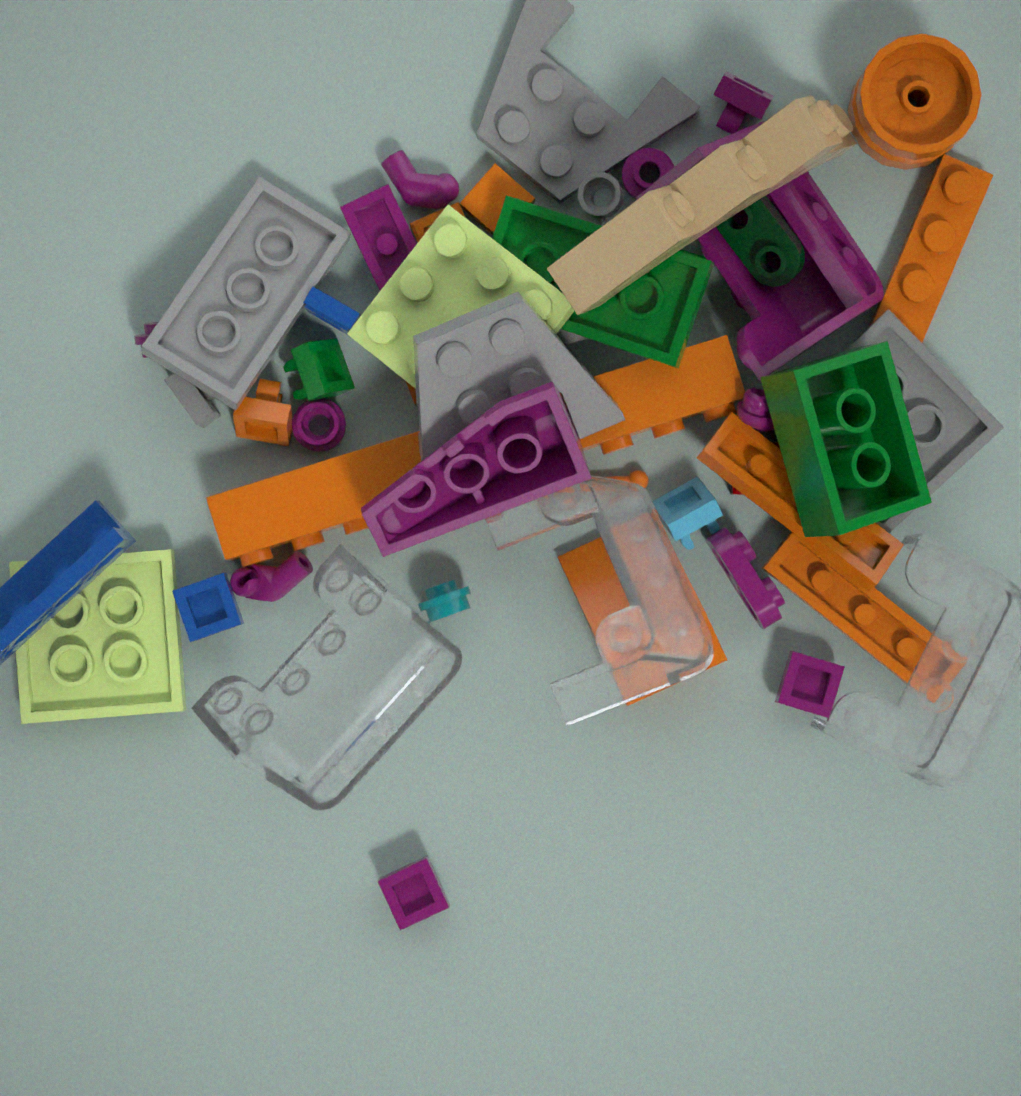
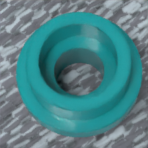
M454 579L424 590L427 601L418 604L420 612L426 610L429 621L433 622L469 609L470 605L466 595L471 594L469 586L458 589Z

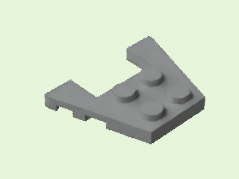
M525 0L476 134L477 139L560 204L578 192L579 185L585 177L595 172H610L635 151L647 148L661 139L662 135L693 118L699 111L700 105L662 76L630 118H624L542 53L574 13V6L567 0Z
M515 292L413 336L416 402L419 408L420 428L418 441L421 461L498 402L552 381L558 392L561 393L579 439L625 420L618 404L602 389L590 372L572 355L560 338L519 292Z

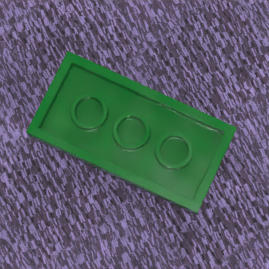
M506 195L492 239L562 292L547 268L602 226ZM678 251L599 307L577 315L574 311L561 330L679 369L714 263L710 260Z

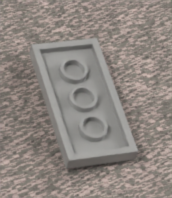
M259 176L143 343L142 354L232 409L237 410L304 310L305 304L303 302L312 286L318 289L350 241L351 232Z

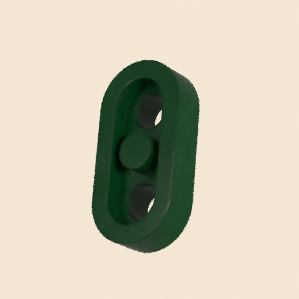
M767 196L743 209L748 215L747 225H739L732 216L716 226L748 271L763 285L770 287L785 285L795 278L803 268L805 262L804 247ZM772 251L779 255L781 259L780 268L775 269L767 264L765 259L767 252Z

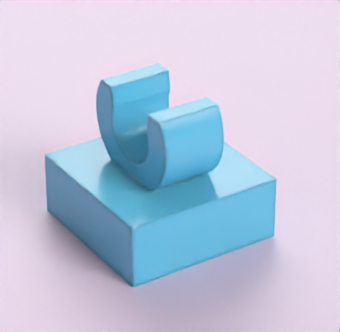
M698 477L651 502L659 520L675 541L679 540L688 550L694 548L693 541L690 539V533L703 526H706L711 534L719 531L716 519L723 516L715 497Z

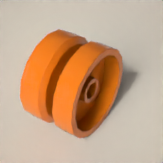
M923 33L899 37L876 53L853 86L847 110L853 125L851 133L863 152L882 165L903 170L928 166L944 154H947L964 137L976 120L982 96L978 72L966 53L945 38ZM908 98L917 102L915 107L910 104Z

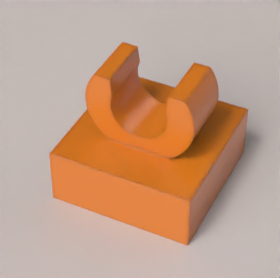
M260 378L256 397H245L238 409L233 412L236 437L289 446L293 431L291 405L282 403L283 395L280 394L281 382Z

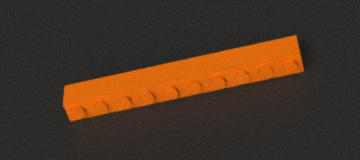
M724 335L686 347L679 369L647 359L593 376L602 389L618 404L625 420L579 440L583 451L600 446L603 455L633 446L631 436L652 430L654 439L684 430L683 420L703 414L705 422L708 423L725 418L731 412L736 414L734 404L744 400L745 390L728 336ZM420 431L206 497L225 560L233 561L240 558L242 567H247L272 559L271 548L287 543H292L294 551L324 543L323 532L343 526L345 535L369 529L362 516L361 508L421 462L418 433Z

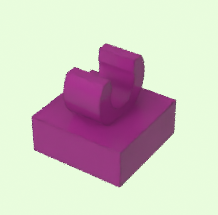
M726 71L713 94L728 102L716 127L732 134L738 131L747 113L762 120L774 96Z

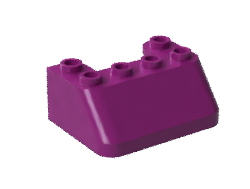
M764 122L756 123L698 147L637 196V200L648 191L670 185L721 145L743 139ZM809 172L800 175L766 195L801 241L805 251V262L802 270L787 284L770 287L758 282L720 234L717 227H714L698 238L705 258L712 261L714 266L718 268L731 288L734 301L740 308L747 311L752 321L744 325L737 332V353L742 363L754 372L759 381L761 380L760 377L775 372L880 302L884 295L879 276ZM744 210L733 215L736 223L747 225L748 215ZM772 251L767 252L765 256L767 264L775 269L780 268L781 259L779 255Z

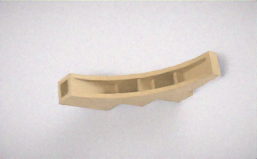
M812 95L795 99L743 139L721 145L670 185L648 191L550 265L547 270L577 315L599 307L667 258L736 213L800 175L841 156L857 144L850 133L853 131L852 122L837 104L831 105L828 99L816 102Z

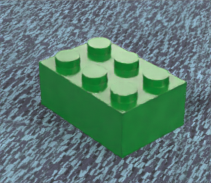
M888 341L852 348L760 377L805 537L840 536L932 503Z

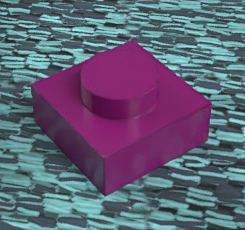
M790 650L775 702L830 718L845 666Z
M428 856L382 876L377 881L400 931L450 907V903Z

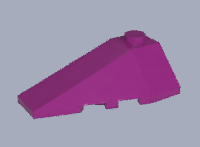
M552 381L495 404L361 508V513L382 556L385 557L589 480L591 475L582 444L571 417Z

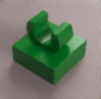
M338 338L306 342L291 349L294 359L287 361L283 366L285 373L298 371L304 387L292 393L294 399L308 398L310 401L339 396L355 389Z

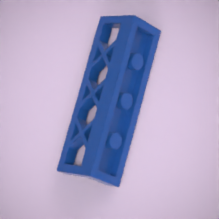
M95 500L0 587V665L136 542L100 501Z

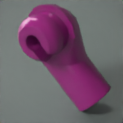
M403 150L393 153L381 163V166L404 202L410 206L437 210L445 208L459 195V184L451 174L442 173L438 176L417 173Z
M753 387L745 391L744 400L740 401L737 405V416L743 423L762 432L773 430L774 425L764 389L761 390Z
M296 551L278 567L258 564L240 567L231 575L230 584L233 592L238 596L274 602L283 598L311 574L313 566L304 554Z

